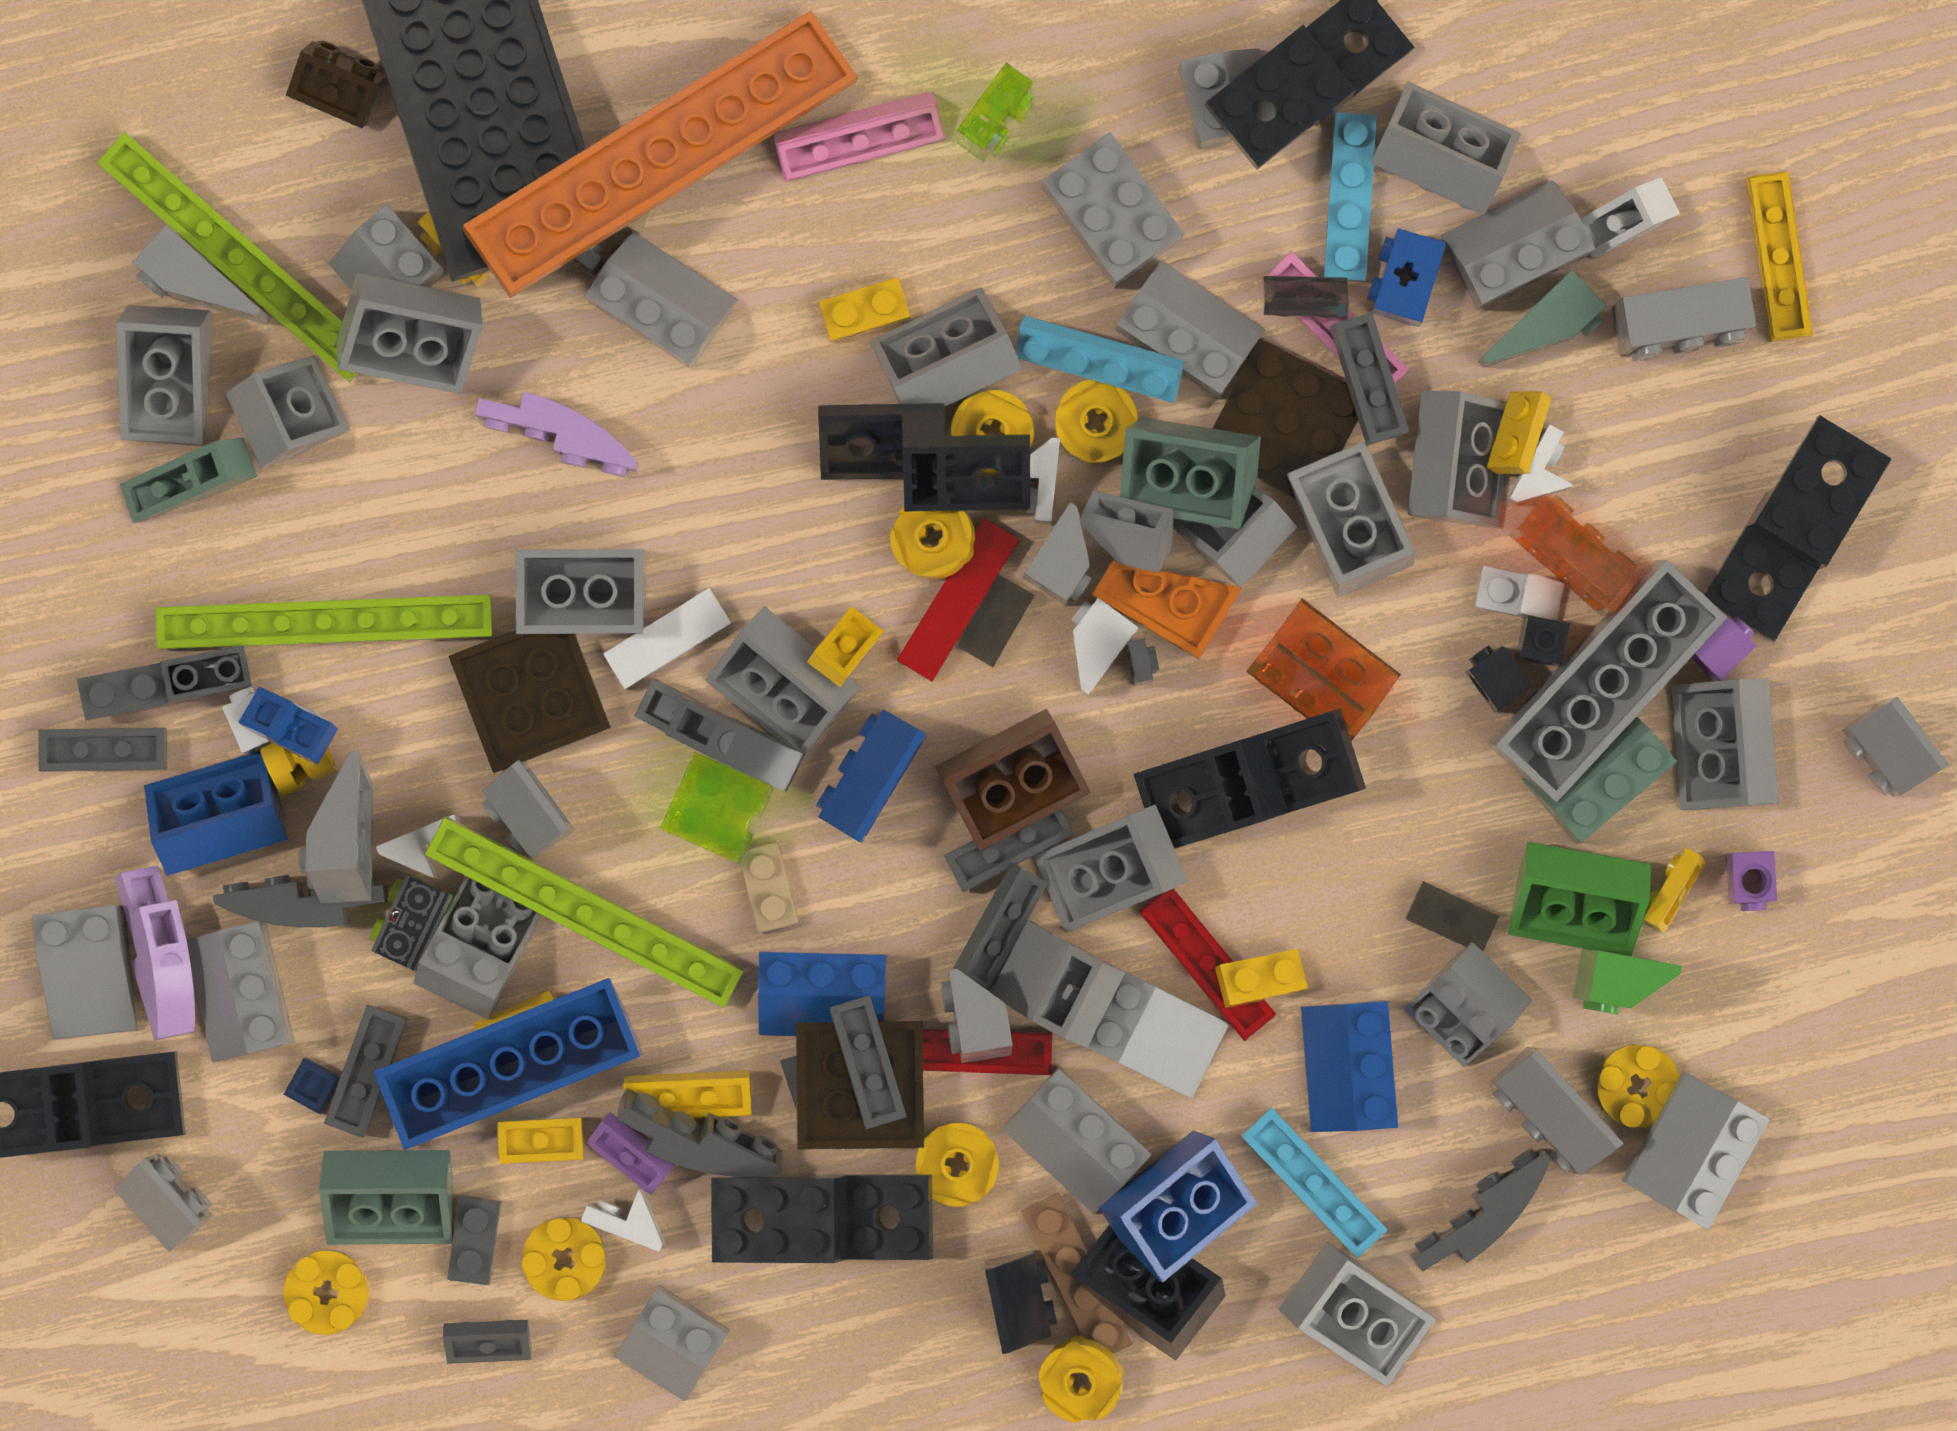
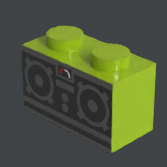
M406 874L404 881L397 879L387 898V902L392 903L391 909L386 919L378 918L370 934L369 940L375 942L371 951L416 972L419 961L455 895L411 874Z

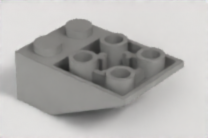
M466 876L418 963L413 984L489 1020L511 979L541 914Z
M1027 920L989 992L1036 1024L1063 1039L1088 1048L1126 972L1040 925Z

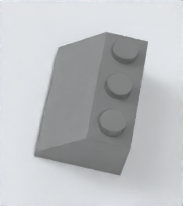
M1407 82L1371 163L1391 175H1398L1419 185L1428 192H1435L1457 202L1465 209L1474 210L1485 215L1503 179L1521 133Z
M1553 180L1486 212L1485 215L1482 214L1441 234L1443 242H1446V248L1477 310L1589 256L1595 250L1577 211Z
M632 232L607 260L584 295L589 303L692 370L738 301V299L635 232Z
M1161 260L1116 324L1115 331L1142 349L1184 360L1182 375L1219 399L1265 329Z
M982 287L869 341L899 404L945 403V406L1022 370L1009 335Z
M1421 391L1416 444L1413 453L1414 462L1411 488L1409 492V516L1433 521L1499 528L1505 474L1494 473L1487 468V464L1507 402L1462 391Z
M516 550V634L643 633L646 595L645 550Z
M765 606L739 632L705 679L773 737L805 755L861 687L850 676L839 687L808 664L807 661L816 648Z
M1769 678L1734 679L1671 686L1680 810L1779 804Z
M256 921L186 940L192 979L212 1063L295 1043L267 923Z
M1530 1047L1524 1049L1491 1080L1498 1088L1492 1093L1495 1098L1509 1112L1516 1108L1525 1117L1526 1120L1521 1124L1522 1127L1537 1143L1543 1138L1555 1150L1549 1156L1566 1174L1573 1169L1575 1173L1583 1175L1624 1144L1537 1049Z
M1059 1067L1001 1128L1093 1214L1118 1192L1152 1155L1149 1150Z
M1683 1071L1622 1182L1709 1230L1770 1119Z

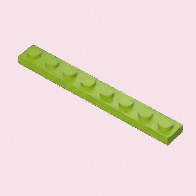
M123 132L97 163L350 383L358 373L339 370L337 362L336 342L343 321L126 132Z
M491 594L155 607L157 649L237 647L242 645L271 646L493 637Z
M447 816L443 817L425 852L426 856L723 1008H725L744 972L743 968Z

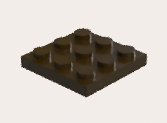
M1260 338L1212 429L1261 436L1257 479L1296 499L1287 474L1342 451L1358 421V417L1347 383Z
M516 630L448 656L493 773L508 769L518 760L526 762L611 729L576 634H516Z
M923 1021L878 1022L907 1117L869 1129L864 1127L833 1022H796L797 1150L924 1148Z

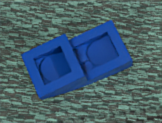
M258 687L238 722L241 726L316 765L320 762L338 730L331 722L299 708L292 701L262 687Z

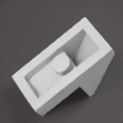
M1550 424L1544 428L1539 438L1529 474L1519 475L1506 502L1515 505L1573 487V484L1545 470L1547 464L1551 467L1555 466L1565 448V445L1559 442L1564 434L1563 431Z
M1060 438L1049 439L1030 454V481L1038 482V488H1030V509L1027 510L1028 513H1035L1034 523L1051 525Z
M1482 566L1474 608L1522 618L1530 615L1557 621L1564 583L1529 572L1521 574Z
M458 815L449 816V818L461 823ZM442 820L376 846L378 854L425 875L438 878L430 857L425 855V852L427 850L426 846L430 844Z
M641 1187L638 1189L628 1217L620 1215L623 1208L599 1199L597 1205L589 1203L586 1206L581 1222L655 1251H661L665 1240Z

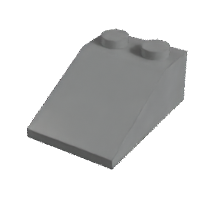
M167 224L132 261L141 269L136 277L161 298L168 293L178 301L265 325L272 319Z
M128 305L116 322L120 440L203 445L205 442L212 351L211 310Z
M1365 442L1356 444L1287 474L1320 561L1337 598L1414 566V548Z
M359 751L349 753L306 832V847H301L299 850L300 871L307 874L308 887L315 890L320 903L371 901L373 783Z
M1156 804L1034 855L1043 880L1048 882L1046 887L1065 933L1188 882Z
M113 905L32 915L36 958L53 1040L138 1030L126 916L123 906Z
M1126 972L1088 1048L1189 1098H1193L1229 1023Z
M1326 1242L1278 1309L1299 1330L1387 1387L1436 1321V1318L1329 1242Z

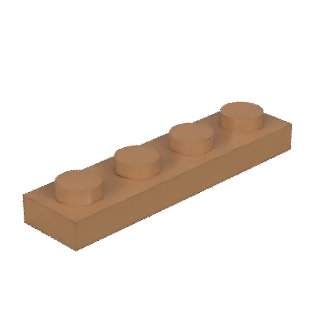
M1059 1192L1021 1210L1081 1335L1087 1340H1093L1102 1344L1113 1354L1133 1345L1121 1319L1071 1278L1070 1274L1088 1251Z

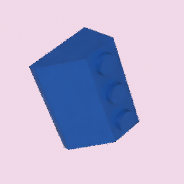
M884 709L879 717L871 713L859 733L865 738L864 742L857 752L849 749L837 769L844 775L836 788L828 784L816 804L818 808L822 809L818 816L820 819L860 843H863L927 737L921 730Z
M260 751L144 785L151 843L167 876L288 840L284 812L277 788L266 768Z
M759 952V1035L796 1036V1022H833L828 1007L868 995L871 997L878 1022L885 1021L886 954Z
M1378 1000L1302 1006L1301 1018L1311 1132L1398 1128L1388 1001Z
M1193 1130L1101 1205L1099 1209L1119 1240L1159 1281L1164 1282L1255 1207L1257 1202L1217 1140Z

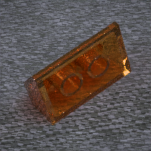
M1545 494L1508 535L1601 617L1613 613L1640 579V576L1634 572L1637 565L1620 550L1614 554L1602 543L1606 538L1589 523L1582 526L1571 517L1574 510L1557 495L1551 499Z
M1303 598L1246 671L1261 685L1267 687L1307 719L1341 708L1351 741L1370 720L1401 675Z

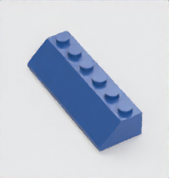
M607 978L373 1072L403 1149L406 1150L644 1054L621 999L611 979Z

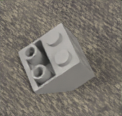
M1471 942L1444 966L1407 1004L1404 1010L1465 1067L1512 1027L1531 1003L1532 999L1482 950Z
M949 970L948 981L941 982V991L945 1013L953 1012L955 1023L948 1024L951 1053H960L961 1063L1011 1056L1013 1045L1006 1004L960 970Z
M158 1153L146 1157L139 1162L114 1190L169 1252H172L179 1248L214 1215L208 1210L212 1204L204 1193L197 1187L191 1190L180 1178L184 1174L180 1166L170 1156L167 1155L162 1158Z

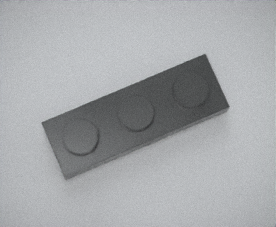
M1373 313L1337 322L1329 326L1366 446L1410 433Z
M167 728L38 729L40 772L167 770Z
M1059 809L981 851L978 850L974 840L945 854L944 857L959 886L965 892L1007 870L1011 862L1017 865L1074 835V832L1062 809Z
M1011 862L953 969L960 970L989 991L1048 882Z
M870 995L828 1007L865 1129L907 1117Z
M369 1004L366 1005L324 1124L362 1138L366 1136L381 1095V1090L373 1071L392 1064L408 1018Z

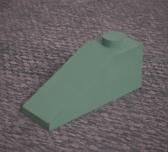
M1571 270L1478 362L1483 367H1487L1572 340L1579 332L1587 337L1604 321L1599 313L1607 305Z
M244 437L209 443L125 481L120 486L133 523H138L231 489L257 477Z

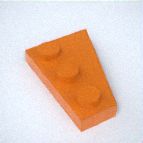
M1113 559L1092 596L1096 599L1100 598L1114 610L1199 660L1242 587L1167 572L1162 569L1159 573L1119 564Z

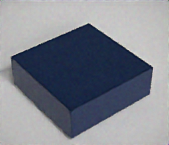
M304 1057L283 1095L321 1115L337 1088L341 1076Z

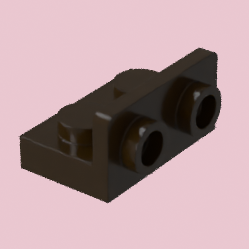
M312 41L300 51L286 96L362 129L368 122L379 87L386 82L385 72L378 69L379 66L374 61L367 58H352L340 52L341 50L338 46L330 42Z

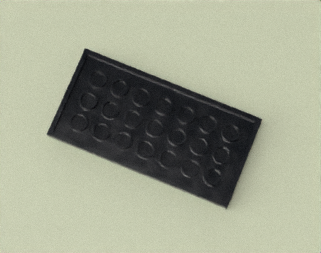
M362 0L451 282L491 271L464 233L463 225L586 149L539 1Z

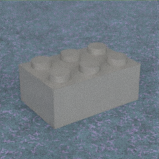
M1111 132L1042 180V189L1114 288L1165 253L1183 238V231Z
M357 273L336 342L338 369L461 394L483 325L480 298Z
M1748 277L1623 297L1612 307L1620 356L1632 355V361L1656 358L1657 354L1663 353V349L1673 348L1674 355L1698 351V347L1705 346L1704 342L1714 341L1715 348L1736 345L1740 343V340L1746 339V334L1756 327Z

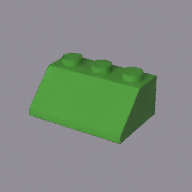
M1527 841L1518 872L1508 935L1632 956L1650 900L1651 864Z
M1582 949L1573 998L1584 1000L1583 1009L1618 1015L1619 1007L1631 1009L1679 976L1682 966L1600 950Z

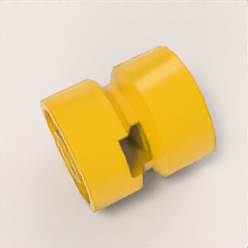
M274 743L260 749L266 768L283 797L304 788L308 778L316 782L337 772V767L329 747L326 749L318 765Z

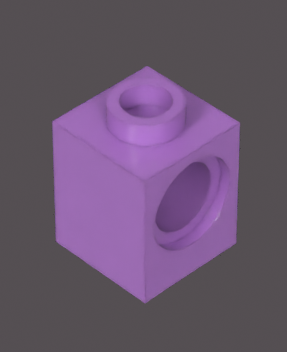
M1727 615L1728 618L1691 657L1713 681H1721L1757 646L1750 639L1754 635L1753 631L1738 617L1732 620Z
M1774 851L1726 853L1729 904L1740 903L1741 911L1766 910V902L1777 901ZM1750 869L1757 871L1762 880L1761 887L1753 894L1747 892L1742 886V877Z

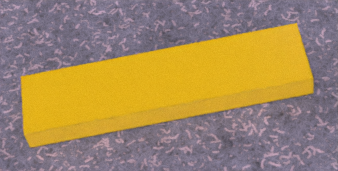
M1789 171L1749 176L1745 181L1769 341L1771 343L1813 336Z

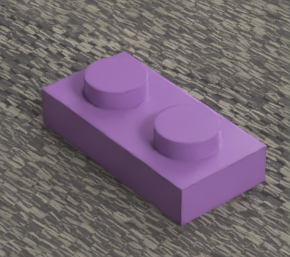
M611 1112L608 1113L586 1142L589 1147L650 1195L654 1193L675 1166L673 1163L647 1153V1141L631 1129L630 1126L618 1121L617 1117Z

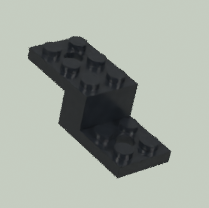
M1340 0L1309 26L1305 27L1303 24L1210 98L1204 106L1255 169L1258 170L1313 125L1319 126L1414 49V46L1377 0ZM1355 31L1363 34L1367 42L1366 49L1360 53L1349 51L1344 44L1346 34ZM1258 100L1270 101L1275 107V117L1270 121L1258 120L1252 111L1253 104Z
M945 403L818 405L821 480L903 478L904 512L1030 509V435L945 436ZM857 438H866L871 443L866 446H857L852 441ZM984 469H993L998 472L991 477H984L978 474V472Z
M1821 415L1817 416L1775 487L1765 492L1704 595L1722 612L1732 618H1740L1750 629L1774 642L1817 571L1827 567L1892 458ZM1827 462H1836L1842 467L1844 477L1840 484L1830 485L1824 481L1822 468ZM1754 573H1763L1770 580V590L1764 596H1757L1749 589V578Z
M1341 708L1133 774L1144 809L1156 804L1174 849L1366 789ZM1309 750L1316 751L1321 757L1322 764L1318 772L1311 770L1307 765L1306 756ZM1181 790L1188 793L1192 799V808L1189 813L1183 811L1178 805L1177 798Z
M177 1051L0 1072V1102L9 1104L14 1110L12 1123L6 1127L0 1126V1158L186 1135ZM134 1086H141L149 1093V1103L142 1110H136L128 1103V1092Z
M808 1174L800 1177L711 1178L712 1263H838L844 1260L933 1259L932 1174ZM886 1205L894 1206L900 1214L899 1224L894 1229L886 1228L880 1221V1211ZM751 1208L760 1210L764 1215V1226L758 1232L751 1231L745 1224V1214Z

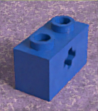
M1400 228L1397 229L1393 238L1386 236L1379 257V261L1386 262L1381 278L1373 277L1367 296L1368 301L1374 302L1371 313L1419 327L1424 319L1446 242ZM1403 267L1410 268L1409 276L1415 279V281H1409L1406 287L1399 285L1400 277L1394 275V273H1399Z

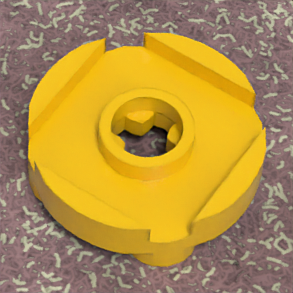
M1094 380L1082 381L1071 387L1062 396L1055 412V432L1057 438H1060V444L1071 456L1087 464L1110 462L1124 454L1125 430L1137 421V409L1132 398L1124 389ZM1094 411L1097 415L1106 414L1108 419L1103 423L1105 428L1103 432L1098 433L1096 429L1089 431L1085 427V424L1089 421L1087 413Z
M988 390L965 399L957 408L951 423L952 436L985 435L984 432L980 431L983 424L990 426L993 421H998L1001 423L1000 431L1005 435H1030L1031 450L1034 440L1032 418L1025 404L1016 396L1002 390ZM984 469L980 471L981 473L985 474L998 473L993 469Z
M904 506L899 511V517L896 519L894 527L892 526L890 546L899 564L917 578L930 580L946 578L959 571L973 557L975 531L966 511L904 512ZM933 527L937 532H943V538L939 539V545L933 548L930 544L923 545L922 539L928 536L927 529Z
M1625 1045L1614 1050L1604 1059L1596 1081V1096L1603 1111L1611 1119L1627 1127L1648 1128L1652 1127L1680 1075L1670 1057L1658 1049L1647 1045ZM1637 1074L1640 1079H1648L1649 1085L1645 1088L1647 1092L1645 1096L1640 1097L1637 1093L1632 1095L1628 1093L1627 1088L1632 1085L1630 1078L1633 1075Z
M951 1122L936 1127L924 1138V1148L918 1149L915 1167L917 1174H932V1199L947 1206L963 1207L979 1201L991 1191L999 1173V1157L994 1142L983 1130L969 1123ZM956 1152L963 1153L964 1161L970 1163L968 1171L961 1170L959 1176L951 1175V1167L945 1165L947 1157L954 1158Z
M557 1217L541 1223L528 1236L523 1247L521 1266L529 1284L539 1294L552 1300L572 1301L588 1294L600 1282L606 1269V1251L601 1235L593 1226L581 1222L580 1218ZM568 1247L574 1251L571 1259L575 1262V1265L572 1269L565 1266L560 1270L555 1266L557 1259L553 1256V1253L556 1249L563 1252Z
M319 1250L301 1258L289 1271L284 1284V1303L288 1309L290 1319L298 1323L303 1329L319 1335L336 1334L351 1327L364 1313L369 1300V1282L365 1273L363 1274L361 1267L355 1263L356 1261L351 1256L337 1250ZM324 1280L331 1281V1288L338 1290L337 1298H330L328 1304L321 1303V1297L315 1295V1288L322 1287Z
M1074 1336L1068 1341L1056 1345L1045 1357L1039 1371V1381L1042 1389L1041 1396L1045 1405L1056 1416L1068 1422L1080 1423L1081 1420L1094 1419V1421L1103 1419L1115 1408L1123 1390L1124 1368L1118 1362L1115 1355L1102 1344L1093 1340H1087L1083 1336ZM1071 1374H1086L1092 1386L1089 1388L1083 1385L1079 1389L1073 1386L1075 1378Z

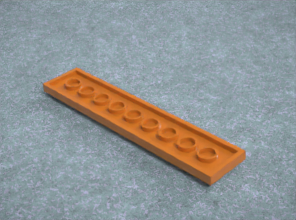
M810 10L465 223L463 231L509 298H512L857 82L858 76Z

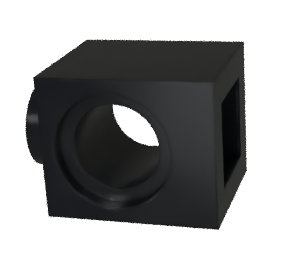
M1530 615L1524 617L1515 659L1553 667L1562 665L1570 623Z
M1488 645L1469 659L1473 666L1465 673L1493 712L1501 710L1533 687L1504 646L1493 651L1491 646Z

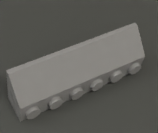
M1657 560L1487 744L1520 775L1554 802H1558L1728 617L1668 560Z

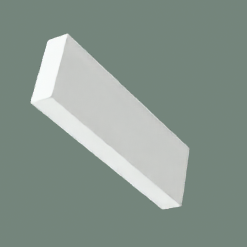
M708 588L645 627L643 633L632 635L603 653L626 690L732 623L711 589Z

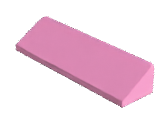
M933 92L793 127L773 134L785 182L946 140L937 101Z

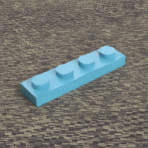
M1338 112L1334 114L1323 280L1361 283L1366 281L1374 167L1371 160L1375 152L1377 115Z
M1025 316L1020 323L1016 350L1018 359L1171 403L1175 402L1179 394L1184 360L1029 316Z
M1272 1107L1241 1135L1357 1259L1388 1230Z

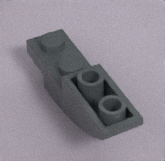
M244 645L77 679L85 721L175 705L252 687Z
M657 679L651 680L634 717L665 732V735L785 792L788 791L805 756L804 753L734 717H729Z
M289 875L265 878V887L249 889L248 882L223 885L224 893L213 895L214 904L252 920L290 927H334L350 925L348 908L387 902L388 891L387 885L376 886L375 878H372L371 901L320 903L314 889H308L309 897H304L302 882L290 883Z
M628 1088L619 1100L617 1120L647 1135L646 1152L660 1159L688 1169L731 1177L777 1176L781 1170L782 1150L778 1148L776 1143L765 1136L756 1137L742 1130L740 1125L730 1118H719L708 1113L703 1123L699 1125L690 1115L681 1111L673 1112L661 1106L653 1096L644 1092L636 1093Z
M1531 1148L1511 1161L1514 1168L1500 1176L1495 1171L1476 1183L1479 1190L1471 1196L1480 1210L1474 1213L1469 1208L1450 1220L1453 1227L1446 1232L1438 1235L1436 1231H1433L1419 1239L1414 1244L1418 1250L1410 1254L1418 1268L1423 1272L1456 1250L1462 1259L1468 1263L1489 1248L1517 1220L1533 1198L1551 1160L1547 1152L1540 1150L1535 1153Z

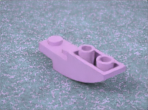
M523 392L520 408L480 398L478 400L475 415L479 419L485 420L483 427L501 432H508L509 426L525 429V437L544 442L549 441L550 435L556 436L553 451L556 454L562 455V463L585 468L587 461L603 464L602 472L620 477H626L627 470L632 472L638 471V462L621 443L592 420L567 406L527 392Z
M159 866L121 872L114 878L137 953V957L131 963L154 1041L193 1033L195 1031V1002L192 970L177 900H168Z

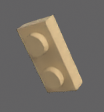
M779 842L737 852L758 933L799 923Z

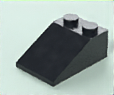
M1110 1224L1070 1274L1071 1278L1139 1336L1175 1361L1226 1296L1222 1278L1193 1258L1164 1282L1159 1281L1119 1240Z
M1034 1250L984 1260L1002 1354L1016 1351L1050 1337V1326L1056 1325L1057 1319L1053 1300L1044 1301L1041 1284L1049 1283L1044 1258L1036 1260Z

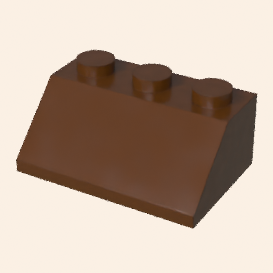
M1047 708L935 766L979 851L1091 793Z

